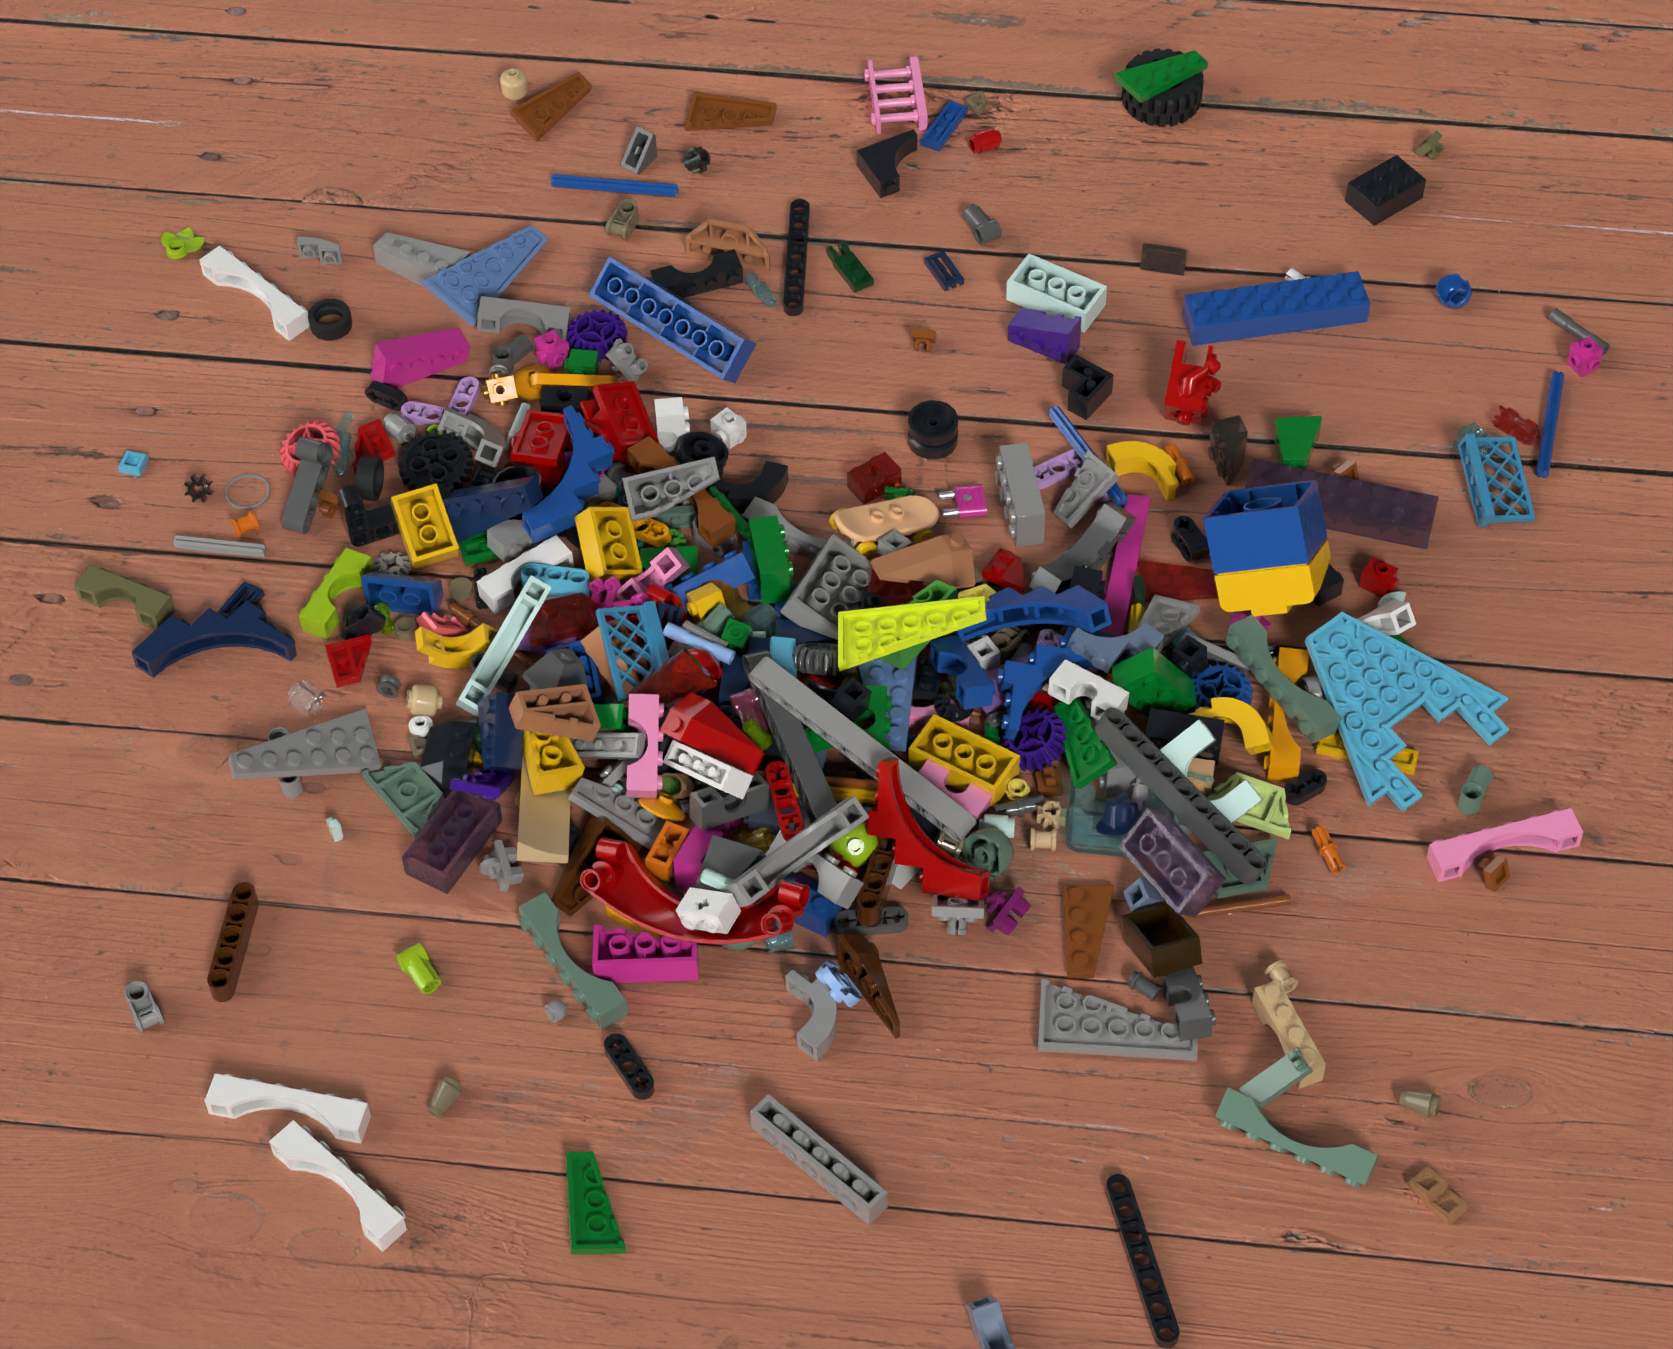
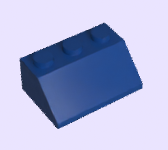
M370 572L362 576L366 603H369L377 610L417 615L428 612L430 616L433 613L437 615L439 613L444 596L442 581L439 579L395 575L385 572Z
M798 871L796 873H789L783 880L808 885L810 889L809 900L802 916L795 918L794 923L826 938L834 926L835 916L846 908L833 903L817 892L818 881Z

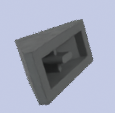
M636 126L620 166L640 174L657 158V145L655 134Z

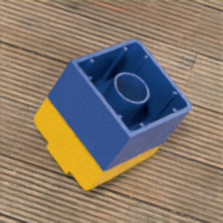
M1316 480L1228 491L1223 494L1203 518L1213 572L1216 574L1214 577L1219 602L1224 611L1251 610L1254 617L1288 613L1293 605L1308 604L1315 598L1321 588L1331 559Z

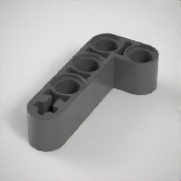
M301 436L295 447V455L301 460L282 516L281 525L284 529L307 534L319 502L317 496L320 490L323 489L331 465L333 449L325 442Z

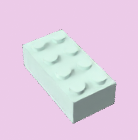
M1028 254L1007 281L1006 300L1027 309L1045 311L1046 315L1056 316L1057 313H1060L1065 318L1072 319L1075 316L1082 317L1081 332L1085 333L1106 305L1107 286Z

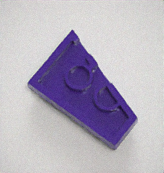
M483 768L477 770L476 775H463V780L459 778L451 779L450 789L480 794L482 798L493 800L499 798L516 779L517 770L507 772L485 770Z

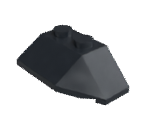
M460 715L434 725L429 729L420 768L441 790L444 799L464 801L467 799L468 792L450 789L451 779L459 778L463 780V775L472 774L473 759L481 737L479 717Z

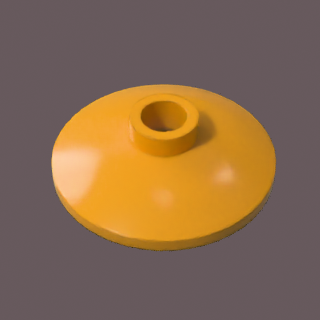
M530 365L521 368L513 375L517 396L524 400H541L543 390L530 387V375L535 373H554L547 367L540 365Z
M661 792L656 798H638L639 804L644 809L658 817L675 822H681L685 819V813L673 802L674 798L667 793Z

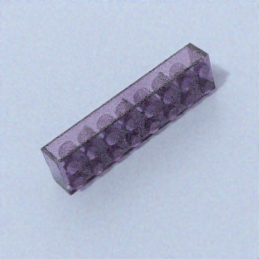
M1253 459L1245 489L1316 480L1326 529L1427 550L1439 496Z

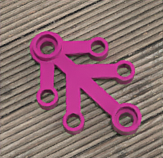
M610 577L603 582L601 579L596 578L589 584L592 596L584 601V611L589 617L597 620L596 610L599 608L639 606L651 600L644 592H638L631 597V600L615 601L617 591L621 587L619 580L615 577ZM606 589L607 594L604 602L601 599L602 592ZM605 615L606 622L614 620L611 616Z

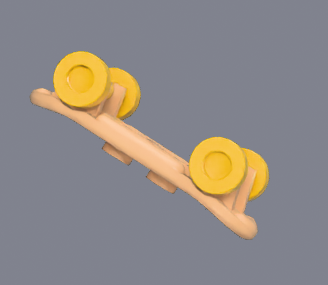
M900 496L892 500L852 508H841L831 515L829 524L834 530L839 531L842 535L845 534L851 539V547L867 559L872 560L876 555L878 547L874 541H878L894 529L903 536L909 535L913 538V545L935 538L936 535L930 528L936 524L939 511L936 504L925 497Z

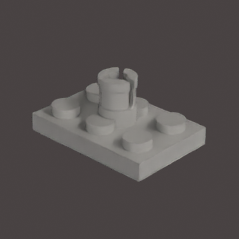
M932 894V917L948 921L946 927L948 934L955 935V931H958V935L967 934V922H976L978 918L984 919V899L976 901Z

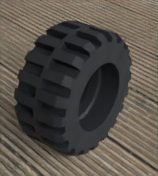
M1158 48L1151 52L1147 50L1142 55L1138 54L1129 61L1125 70L1183 54V52H1174L1172 49L1167 48L1166 50ZM1203 72L1171 87L1173 89L1165 90L1142 103L1122 87L1121 99L1123 100V106L1132 117H1136L1137 121L1141 123L1143 121L1147 122V125L1176 126L1179 122L1182 124L1188 118H1192L1201 106L1204 84Z

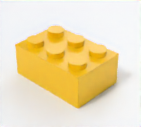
M437 483L391 497V507L413 570L458 556L459 547Z
M589 507L574 517L585 568L589 573V583L596 578L605 582L610 577H615L619 580L620 584H625L629 579L643 574L629 507Z

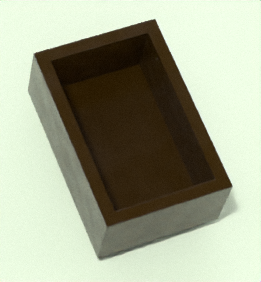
M1170 902L1121 915L1125 943L1154 978L1164 977L1169 973L1191 969L1193 966L1203 964L1199 935Z

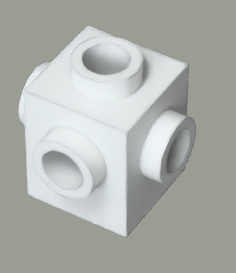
M725 408L710 419L711 434L722 440L729 449L742 443L747 437L745 419L735 414L729 408Z

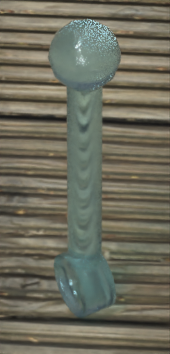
M1190 771L1187 772V776L1202 780L1207 785L1214 783V778L1211 775L1202 776Z

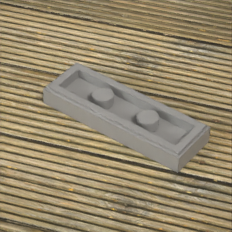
M1187 632L1184 633L1180 640L1181 642L1189 635L1207 647V659L1215 663L1218 662L1222 666L1228 663L1230 668L1237 666L1238 672L1244 671L1245 675L1249 671L1237 654Z

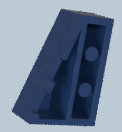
M495 692L477 699L482 761L485 770L513 772L522 769L523 730L515 728L509 711V706L515 694Z

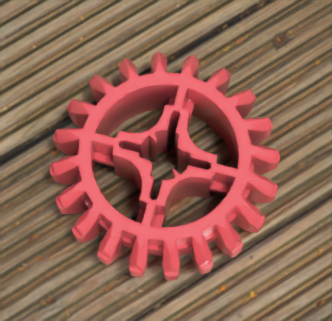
M318 419L314 422L308 420L306 424L300 422V427H293V432L286 434L288 439L282 441L283 447L280 449L281 461L293 476H296L300 463L298 461L299 458L295 455V447L301 436L328 444L333 449L331 465H335L334 459L340 458L338 452L342 450L341 440L337 431L325 421L322 422Z

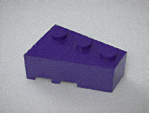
M1020 308L1008 325V341L1049 357L1054 361L1067 364L1080 348L1082 317L1075 316L1074 319L1065 318L1060 313L1052 316L1046 315L1045 311Z

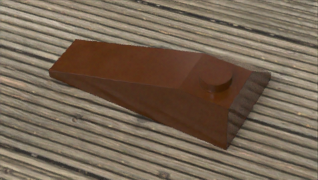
M591 817L575 844L551 901L568 916L575 914L593 898L582 887L580 877L585 870L592 868L593 863L601 861V859L596 857V846L600 838L607 837L628 842L635 848L637 853L642 847L607 818Z
M841 934L837 936L838 965L857 985L861 995L895 1039L900 1036V1021L879 959L877 947L874 943H869L862 935Z

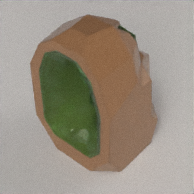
M683 772L661 773L662 790H659L660 793H667L674 799H684L689 797L690 793L694 791L695 785L688 774Z

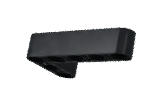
M346 485L338 491L337 496L343 524L353 546H364L400 534L391 504L366 511L356 486ZM450 487L438 488L442 501L453 492Z

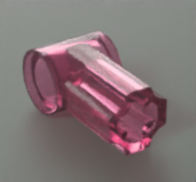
M753 687L729 695L735 715L739 716L745 733L749 738H758L768 731L760 711L758 697Z

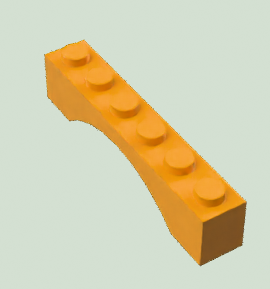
M1280 647L1278 657H1273L1274 663L1285 677L1301 688L1302 678L1306 677L1308 670V650ZM1270 695L1269 710H1273V715H1268L1267 725L1272 733L1275 750H1270L1269 755H1265L1263 769L1268 770L1267 780L1289 782L1299 775L1301 748L1294 741L1288 730L1285 711Z

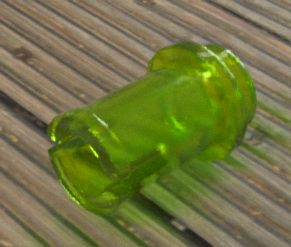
M385 603L375 605L374 608L386 616V624L379 632L384 635L392 633L395 627L390 616L391 608Z
M754 718L744 723L742 729L761 750H765L771 745V735L765 733Z

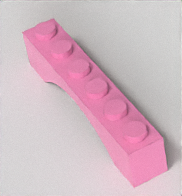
M1572 808L1558 809L1549 814L1531 816L1526 820L1510 821L1502 826L1487 827L1475 833H1463L1455 838L1437 840L1429 845L1426 858L1437 882L1461 877L1474 861L1488 852L1510 846H1533L1559 852L1580 846L1584 832Z

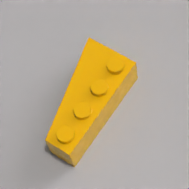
M523 730L522 747L533 796L575 788L583 775L585 767L570 739Z

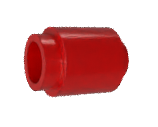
M991 127L974 133L969 137L968 142L974 154H982L999 148L1002 137L998 130Z

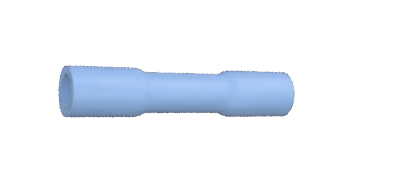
M668 622L663 631L664 636L693 648L705 649L712 653L717 660L728 665L734 659L735 651L696 636L673 623Z

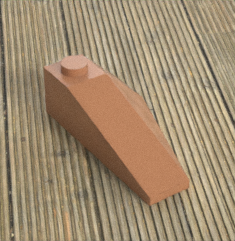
M962 533L940 535L872 559L870 562L880 580L909 583L910 580L923 581L925 586L939 580L957 589L974 587L975 585L972 548Z

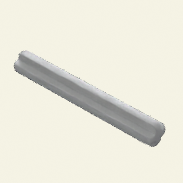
M176 535L174 538V547L177 549L263 558L266 553V546L261 543Z

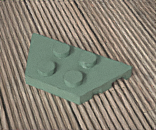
M415 761L403 763L400 766H386L384 771L369 773V770H364L361 772L362 779L415 840L418 839L444 800L441 790Z
M1277 839L1251 842L1267 860V867L1253 884L1241 882L1210 850L1182 855L1181 862L1188 868L1202 855L1209 857L1218 878L1207 889L1217 898L1266 890L1268 888Z

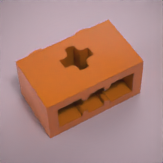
M666 821L645 859V866L657 880L669 884L673 877V860L689 836L690 829Z

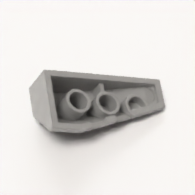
M715 457L622 478L632 522L655 517L720 480Z

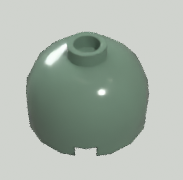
M984 827L971 833L964 840L962 847L963 857L972 866L990 870V880L1002 875L1009 868L1013 860L1014 851L1012 843L997 828Z

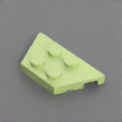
M1236 772L1228 778L1226 783H1222L1214 788V792L1206 797L1208 800L1220 799L1243 781L1249 780L1263 798V801L1236 822L1288 840L1290 839L1291 827H1289L1288 822L1289 814L1285 803L1286 795L1284 788Z

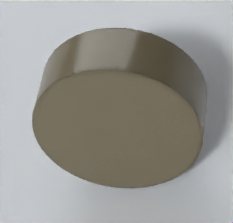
M464 577L453 579L449 584L451 598L456 601L469 599L473 594L471 581Z
M411 617L399 618L393 626L395 636L403 641L415 638V631L418 629L416 620Z

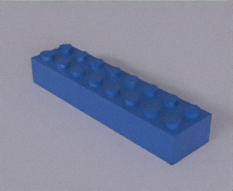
M610 256L588 295L725 381L736 383L757 344L624 261Z
M1359 271L1187 294L1184 295L1183 317L1192 345L1195 346L1367 322L1370 301Z

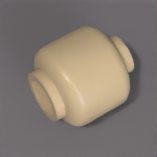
M511 68L501 74L500 87L502 95L510 100H519L527 94V76L522 70Z
M417 684L411 690H407L406 709H410V713L413 716L426 715L433 717L437 709L442 708L443 697L438 695V690L435 686Z

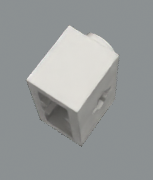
M691 887L675 910L685 928L728 934L741 913V909L732 893Z

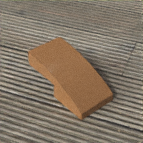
M1427 1166L1408 1181L1409 1186L1422 1202L1448 1226L1468 1211V1203L1448 1189V1181Z

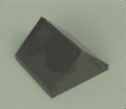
M1143 243L1140 270L1184 276L1189 249Z

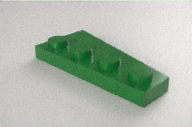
M1193 50L1116 72L1114 79L1142 103L1207 69L1208 61Z
M1077 697L1069 705L1062 701L1054 706L1055 713L1065 723L1062 726L1068 731V733H1062L1067 737L1063 745L1073 784L1075 787L1082 789L1116 766L1117 762L1107 745L1096 734L1095 724L1081 700Z
M566 1152L570 1255L625 1254L626 1246L624 1240L621 1239L619 1226L616 1218H614L610 1199L606 1195L603 1179L594 1153Z

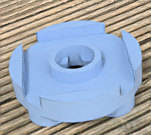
M829 960L825 961L815 972L816 977L823 984L827 983L832 989L829 993L838 1003L843 1001L852 1008L862 1000L859 988L846 973L842 975L836 972L839 967Z

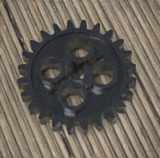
M435 429L433 435L425 431V437L422 438L421 435L417 434L418 440L416 442L410 439V447L403 446L404 453L399 454L401 460L398 462L399 474L403 484L408 486L409 491L436 483L438 488L450 487L453 491L455 487L463 489L461 481L469 482L468 475L473 474L471 468L474 466L472 451L469 449L468 443H464L462 437L457 439L455 432L448 436L447 430L439 434L438 430Z

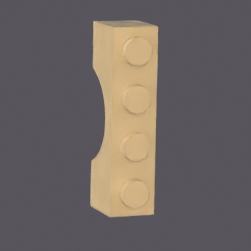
M1279 980L1254 988L1252 1006L1262 1024H1268L1274 1030L1285 1055L1295 1048L1300 1049L1308 1066L1313 1070L1311 1074L1296 1084L1298 1089L1322 1081L1326 1063Z

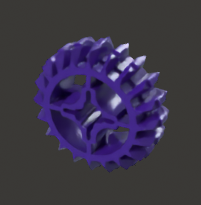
M595 309L590 313L585 311L584 315L577 314V318L571 320V324L567 329V342L569 343L570 350L598 351L600 363L602 359L610 360L606 353L613 347L617 339L621 338L624 343H627L628 335L624 321L620 320L619 315H614L612 311L605 313L604 309L600 312H596Z
M1038 708L1035 713L1028 710L1027 715H1022L1019 731L1015 739H1004L1005 735H1003L1004 743L1002 745L1004 748L1020 755L1019 768L1025 772L1029 769V771L1034 773L1037 768L1043 771L1046 765L1052 767L1054 760L1060 761L1059 754H1066L1063 742L1066 741L1067 737L1062 733H1068V731L1062 726V724L1065 725L1064 721L1048 709L1043 712Z

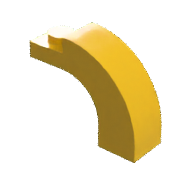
M1124 441L1107 445L1106 462L1109 468L1118 476L1128 473L1148 475L1156 481L1166 501L1175 499L1176 489L1178 488V481L1175 476L1176 463L1165 451L1154 445L1139 441Z
M482 623L466 635L445 637L420 627L415 631L417 651L428 655L429 664L437 667L450 669L471 667L472 657L478 653H486L499 630Z
M1228 697L1211 698L1212 708L1201 707L1196 709L1194 713H1190V715L1225 720V723L1240 727L1245 749L1251 755L1275 750L1272 733L1268 725L1254 708L1243 701Z

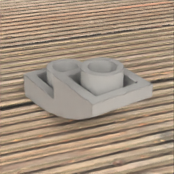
M297 236L300 258H319L320 264H343L339 245L324 239Z

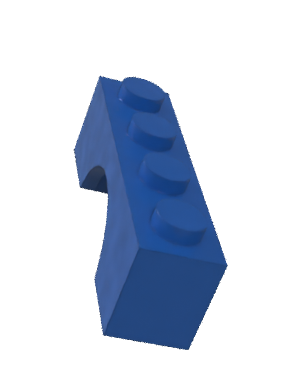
M734 550L723 556L725 561L717 565L715 561H712L703 566V572L695 576L691 572L680 578L682 583L676 586L670 583L664 586V588L680 597L685 613H688L686 593L695 590L702 583L710 580H719L729 584L732 588H736L755 578L743 552L737 553Z
M959 636L932 639L930 641L929 661L938 673H948L957 676L955 697L964 710L992 705L993 695L996 693L994 681L990 680L985 669L981 668L976 657L970 653L967 645L961 641Z

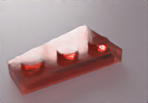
M684 647L631 689L628 696L629 694H658L659 703H664L665 706L672 703L673 700L687 696L690 693L696 694L700 690L716 687L718 682Z

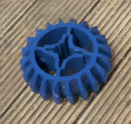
M1218 662L1214 666L1208 663L1205 671L1201 674L1198 673L1192 679L1195 683L1196 702L1201 707L1212 708L1211 698L1217 697L1238 699L1248 705L1252 702L1253 688L1250 685V678L1245 677L1244 671L1238 672L1237 666L1230 668L1228 663L1224 666H1220Z

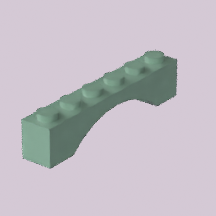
M1254 615L1230 624L1225 637L1228 647L1237 654L1242 663L1254 674L1257 681L1270 693L1272 699L1282 707L1286 715L1299 727L1301 733L1311 743L1335 734L1341 720L1340 715L1327 700L1305 692L1281 673L1269 652L1267 630Z
M544 892L519 906L520 918H518V922L525 932H530L532 935L531 939L538 950L542 948L547 963L551 968L556 967L559 971L558 976L565 986L569 985L573 990L572 995L579 1005L583 1004L585 1006V1011L592 1023L596 1022L601 1029H604L628 1015L627 1000L613 982L588 974L567 956L559 940V912L548 895Z
M1229 1087L1215 1115L1216 1118L1221 1120L1219 1125L1235 1131L1236 1127L1245 1130V1137L1259 1142L1261 1138L1271 1142L1269 1148L1283 1154L1285 1150L1295 1153V1160L1309 1165L1310 1161L1320 1165V1171L1333 1177L1335 1172L1345 1176L1344 1182L1359 1188L1360 1184L1368 1185L1380 1155L1355 1144L1342 1147L1319 1148L1299 1143L1283 1134L1268 1120L1256 1099Z

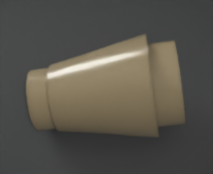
M444 1077L442 1081L438 1082L427 1111L433 1116L441 1118L462 1095L460 1092L463 1087L455 1080Z
M1403 1089L1399 1105L1428 1118L1430 1116L1436 1117L1440 1109L1441 1096L1435 1095L1433 1091Z

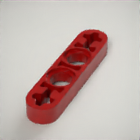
M774 761L766 767V779L769 784V791L782 837L785 841H788L804 829V823L788 767L784 762ZM775 772H779L781 780L776 779ZM780 789L789 791L786 795L776 794ZM784 808L794 809L790 814H783L781 812ZM790 823H793L796 831L791 832L789 828Z

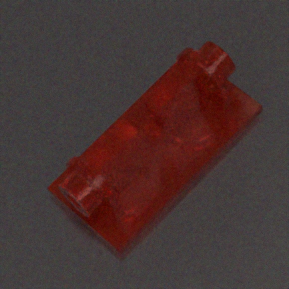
M1501 405L1499 406L1500 416L1495 415L1492 419L1494 427L1506 434H1509L1513 428L1516 429L1512 437H1515L1516 440L1524 445L1529 444L1531 446L1535 441L1533 436L1540 438L1538 425L1534 421L1522 419L1512 408L1508 407L1506 409Z

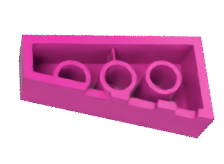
M459 327L375 343L371 377L373 381L399 388L467 362L470 344Z
M743 818L701 831L697 825L694 826L673 860V877H675L677 889L688 891L690 887L695 888L712 836L715 835L732 841Z
M594 924L593 974L599 979L613 983L699 980L698 945L696 942L678 940L667 936L662 938L653 937L651 933L640 932L639 935L627 933L622 928L615 927L614 930L603 929V925Z

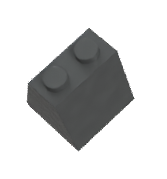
M713 835L695 888L723 892L701 882L700 877L705 868L735 880L765 858L766 855L761 849Z

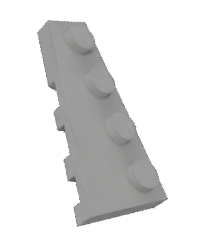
M585 778L580 779L568 800L594 816L607 818L633 840L650 850L666 821L673 823V821L650 813L639 802L634 801V797H626V794L620 796L613 793L611 788Z

